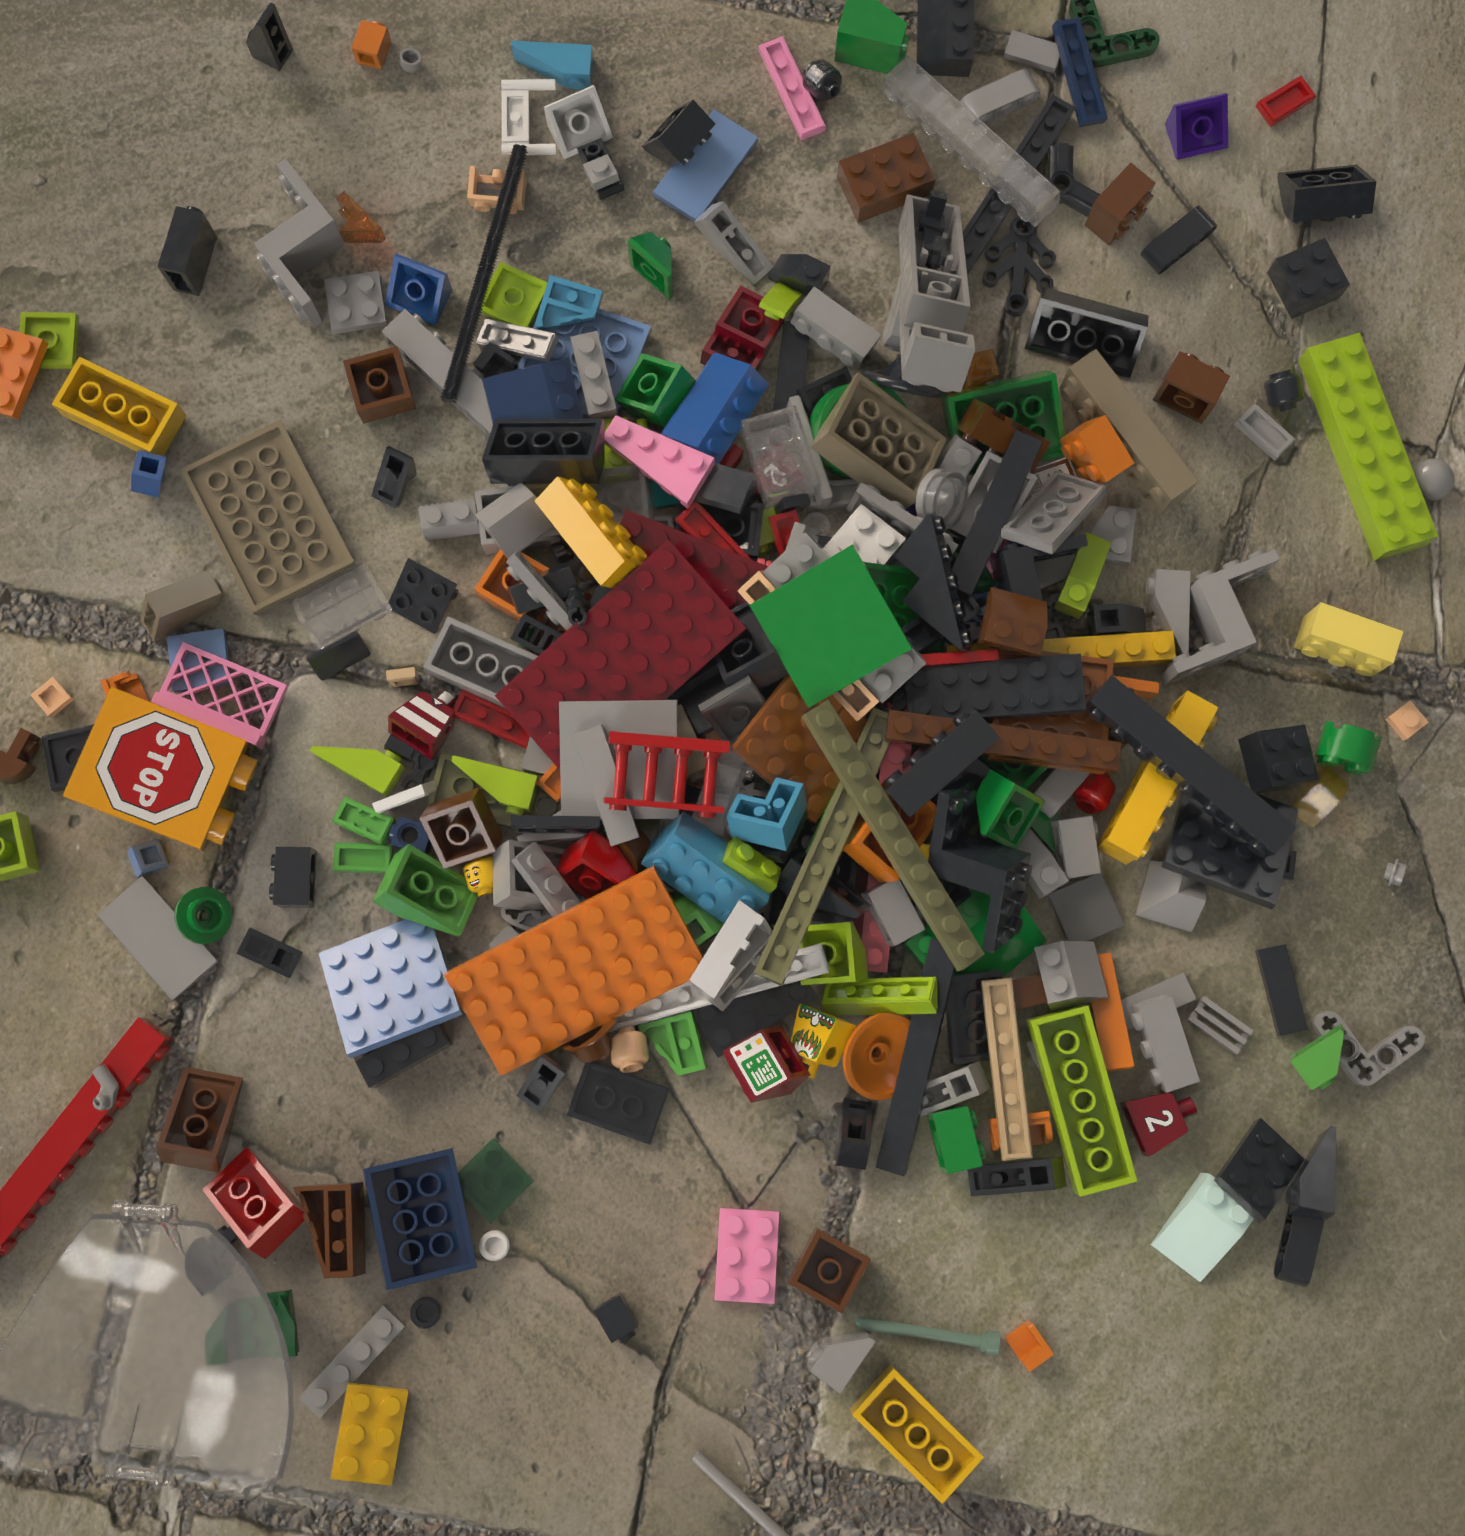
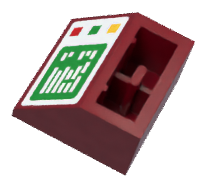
M782 1026L762 1029L722 1052L751 1103L790 1095L811 1075Z

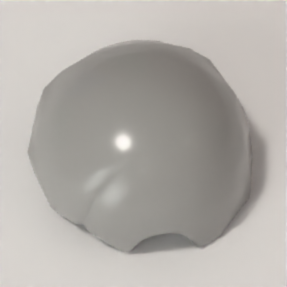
M1425 459L1412 466L1425 500H1440L1447 497L1454 488L1455 474L1446 462L1440 459Z

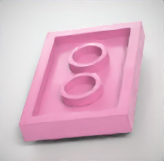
M720 1208L714 1300L774 1304L779 1211Z

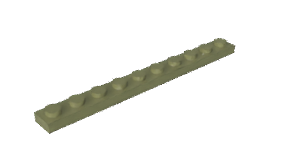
M827 700L802 715L801 717L956 970L961 971L985 955L830 701Z
M873 707L857 742V747L876 776L891 742L885 741L888 713ZM841 781L754 971L755 975L780 986H783L860 813Z

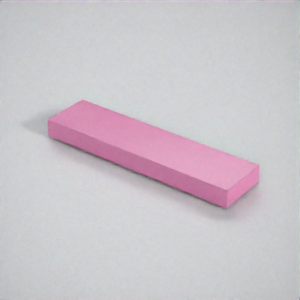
M781 36L759 45L758 51L800 140L802 141L825 132L826 125L811 94L803 86V77L784 37Z

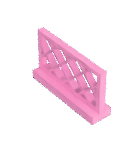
M183 642L159 693L155 692L151 702L242 738L249 745L263 750L267 741L265 736L289 686ZM187 652L196 654L201 665L186 670L183 661ZM203 658L211 661L205 663ZM216 664L223 665L226 676L212 681L207 668ZM229 668H230V669H233V670H235V671H237V672L230 673ZM203 670L208 683L192 688L188 675ZM244 674L249 676L253 686L238 692L233 678ZM184 677L188 691L178 695L169 692L173 682ZM255 679L262 681V683L256 684ZM229 680L234 694L218 699L214 686ZM269 685L279 688L274 699L263 702L259 689ZM210 688L214 702L204 706L200 705L195 694ZM255 691L259 705L245 710L240 697ZM191 695L192 701L186 699L185 697ZM236 699L241 712L232 716L225 715L221 704ZM217 706L219 712L212 710L211 708ZM262 709L265 719L261 728L258 729L250 725L247 715ZM243 717L244 722H241L237 719Z

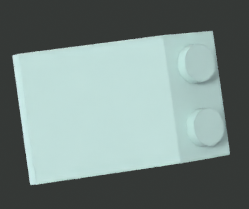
M1208 1173L1199 1174L1150 1244L1199 1282L1205 1278L1240 1239L1254 1219L1214 1181L1215 1177Z

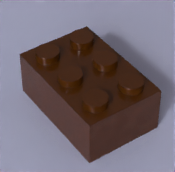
M914 133L842 159L838 163L837 178L857 223L904 206L907 194L925 198L929 196L931 190L933 191L935 178Z

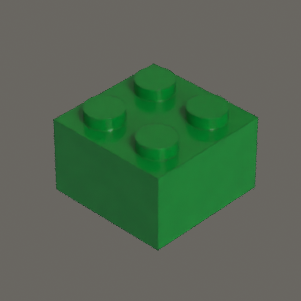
M641 353L614 400L631 417L636 419L644 418L647 419L648 423L665 428L694 384L695 379L680 364Z
M957 1106L927 1114L940 1172L952 1174L983 1166L981 1159L985 1158V1151L982 1141L976 1140L974 1129L978 1128V1123L974 1111H970L968 1106Z

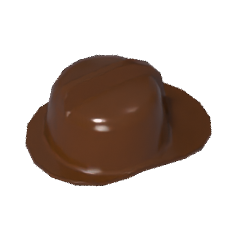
M612 1018L605 1024L563 1044L562 1048L564 1051L572 1052L582 1063L606 1059L611 1049L609 1031L615 1026L617 1019Z

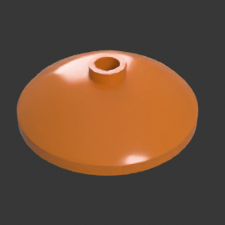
M879 1013L861 1022L851 1033L844 1049L843 1069L848 1083L857 1093L872 1100H886L893 1097L910 1020L899 1014ZM876 1047L875 1053L872 1054L873 1049Z

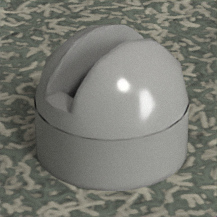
M406 48L400 52V65L405 72L415 73L420 68L421 54L418 50Z

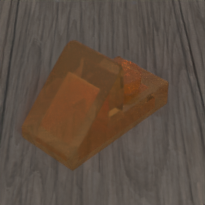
M345 191L336 197L340 206L338 211L347 221L339 230L343 242L383 243L386 240L381 226Z

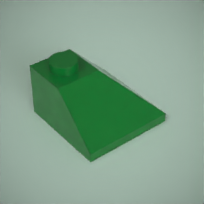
M651 231L631 237L627 241L630 266L670 300L673 297L672 256L669 242L662 236L657 237Z
M990 769L976 793L981 833L1003 845L1018 849L1044 805L1045 800Z

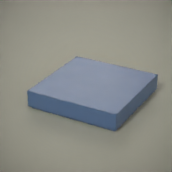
M223 628L167 636L170 668L183 642L229 661L226 630ZM188 651L183 661L186 670L201 665L198 656ZM203 658L205 663L211 661ZM216 664L207 668L212 681L226 676L223 665ZM203 670L188 675L192 688L208 683ZM184 677L173 682L172 691L174 693L188 691ZM229 680L214 687L230 685Z

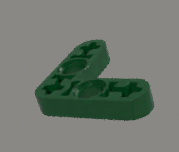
M1071 0L1070 18L1080 17L1082 26L1091 25L1095 29L1094 34H1085L1089 52L1091 53V50H1095L1096 53H1100L1099 57H1096L1094 53L1090 54L1094 68L1145 58L1155 53L1160 38L1154 29L1143 28L1105 36L1094 0ZM1078 3H1081L1082 6H1086L1084 11V17H1082V7L1077 6ZM1123 43L1127 46L1128 51L1119 53L1115 50L1114 45Z

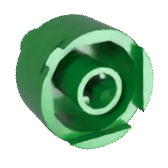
M1324 722L1315 757H1317L1316 764L1333 768L1334 765H1341L1345 767L1344 772L1361 776L1362 773L1369 774V771H1373L1382 736L1374 737V732L1348 724H1343L1341 729L1333 728L1335 722Z

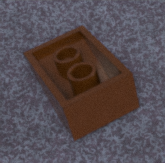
M184 1067L156 1146L160 1162L219 1173L231 1135L243 1083L242 1077Z

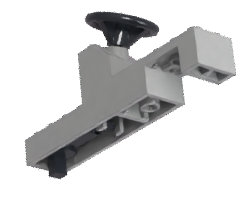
M932 190L928 199L907 194L898 224L901 273L883 331V346L888 347L892 351L901 352V354H897V358L885 370L869 368L865 369L862 375L870 381L876 382L881 387L919 396L944 398L951 391L961 393L975 352L974 335L962 333L971 306L960 206L947 204V194Z

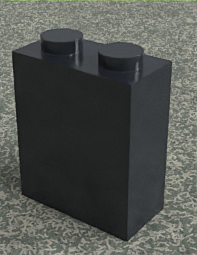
M176 206L157 267L174 291L200 296L217 235L204 213L193 206H187L186 208Z

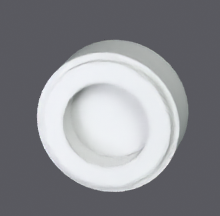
M491 1230L481 1238L479 1243L480 1252L489 1261L501 1260L509 1252L510 1240L504 1232Z

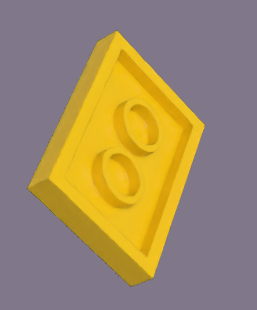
M347 1382L330 1475L331 1479L392 1486L408 1389Z

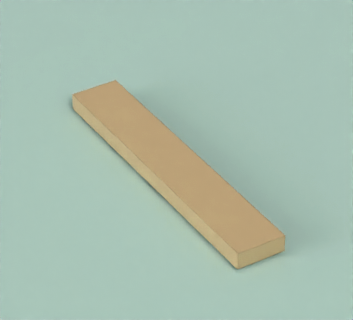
M1012 978L983 980L981 985L1001 1160L1033 1158Z

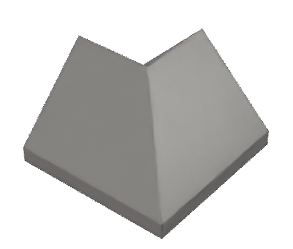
M1150 860L1135 916L1192 932L1206 903V884L1162 868L1163 862Z

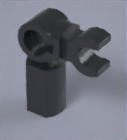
M390 734L384 745V750L396 754L401 759L409 763L414 760L411 768L413 770L412 774L407 775L402 781L401 787L407 788L411 781H416L417 785L424 784L425 777H429L431 772L438 766L437 755L431 760L392 734Z

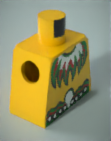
M799 1004L791 1042L798 1054L803 1057L802 1061L811 1074L808 1078L815 1079L820 1064L830 1067L837 1066L846 1043L856 1025L820 1009Z

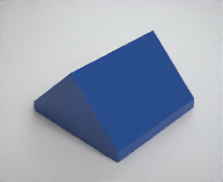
M395 254L385 306L400 312L406 309L412 316L416 313L425 322L436 325L452 293L448 274L402 255Z

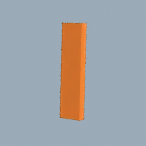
M1111 953L1098 954L1108 999L1091 1002L1090 1006L1107 1072L1134 1068V1061Z

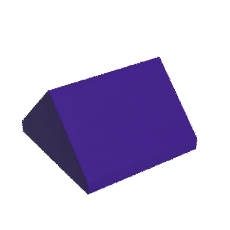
M1227 93L1173 105L1165 127L1177 160L1229 148Z

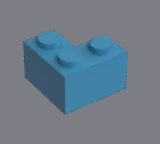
M775 778L765 800L737 794L727 814L731 838L737 837L743 841L786 851L807 807L804 784Z

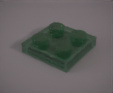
M495 1138L485 1145L458 1172L462 1194L490 1224L535 1181Z

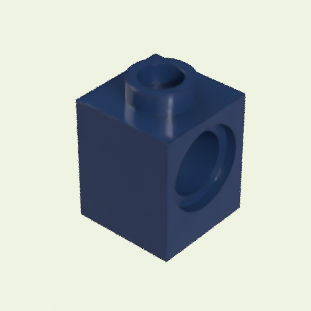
M399 817L398 823H393L390 830L389 839L392 840L391 845L401 850L408 845L405 842V834L410 830H417L418 838L415 842L410 843V845L429 855L432 844L422 823Z

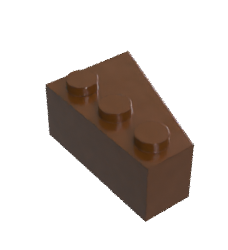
M975 398L957 427L964 432L963 439L974 445H977L980 441L987 445L986 452L990 451L999 457L1002 454L1005 455L1016 430L1042 440V445L1030 469L1033 472L1051 443Z
M364 1182L293 1187L296 1196L300 1198L305 1213L303 1214L305 1223H308L314 1239L312 1244L324 1279L356 1277L366 1274Z

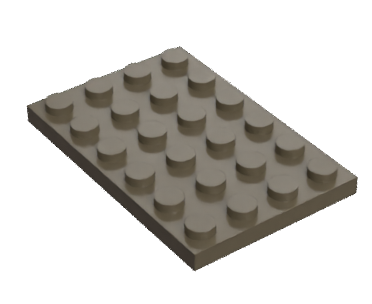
M281 420L180 469L254 615L356 565Z

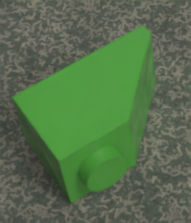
M1339 1024L1291 1055L1290 1062L1311 1090L1318 1086L1320 1089H1324L1336 1080L1334 1076L1338 1072L1345 1030L1342 1024Z

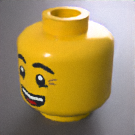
M487 854L472 859L463 868L468 889L473 893H477L479 897L492 894L493 856L488 857Z

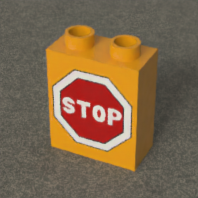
M110 687L63 796L83 806L204 852L208 840L223 845L233 823L235 813L222 807L231 787L246 791L258 760L245 755L249 746L247 741Z

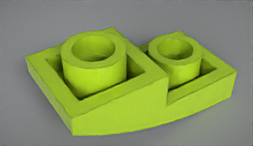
M778 282L767 292L761 300L759 307L764 309V314L772 319H784L789 317L793 306L800 303L803 293Z

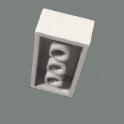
M860 504L823 549L832 557L853 544L862 561L890 565L894 561L895 555L905 544L906 538Z

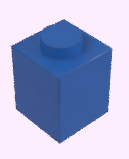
M138 450L131 475V491L159 498L165 478L167 457Z

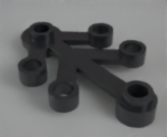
M1029 216L1015 218L1010 224V233L998 242L989 244L984 254L988 262H997L1001 257L1002 251L1016 242L1015 252L993 269H987L982 277L983 285L993 288L997 285L999 278L1014 267L1011 293L1008 295L1004 305L1005 311L1014 317L1021 316L1028 305V299L1023 294L1025 270L1037 282L1036 289L1039 293H1041L1043 287L1040 282H1047L1049 287L1046 288L1052 289L1054 284L1052 277L1046 275L1026 253L1028 244L1039 255L1038 263L1044 269L1051 268L1056 260L1055 253L1047 249L1035 235L1037 226ZM1024 228L1027 233H1021L1018 229ZM995 250L998 255L992 256L989 254V251ZM1048 256L1052 261L1046 262L1043 260V257ZM992 275L995 280L989 281L986 276ZM1011 304H1018L1020 309H1013Z

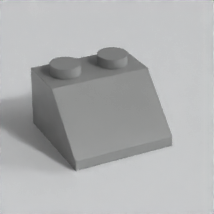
M1060 941L1034 948L1051 1012L1108 999L1094 942Z
M866 1330L825 1337L821 1343L816 1341L806 1355L808 1357L807 1364L809 1370L838 1393H841L876 1341Z

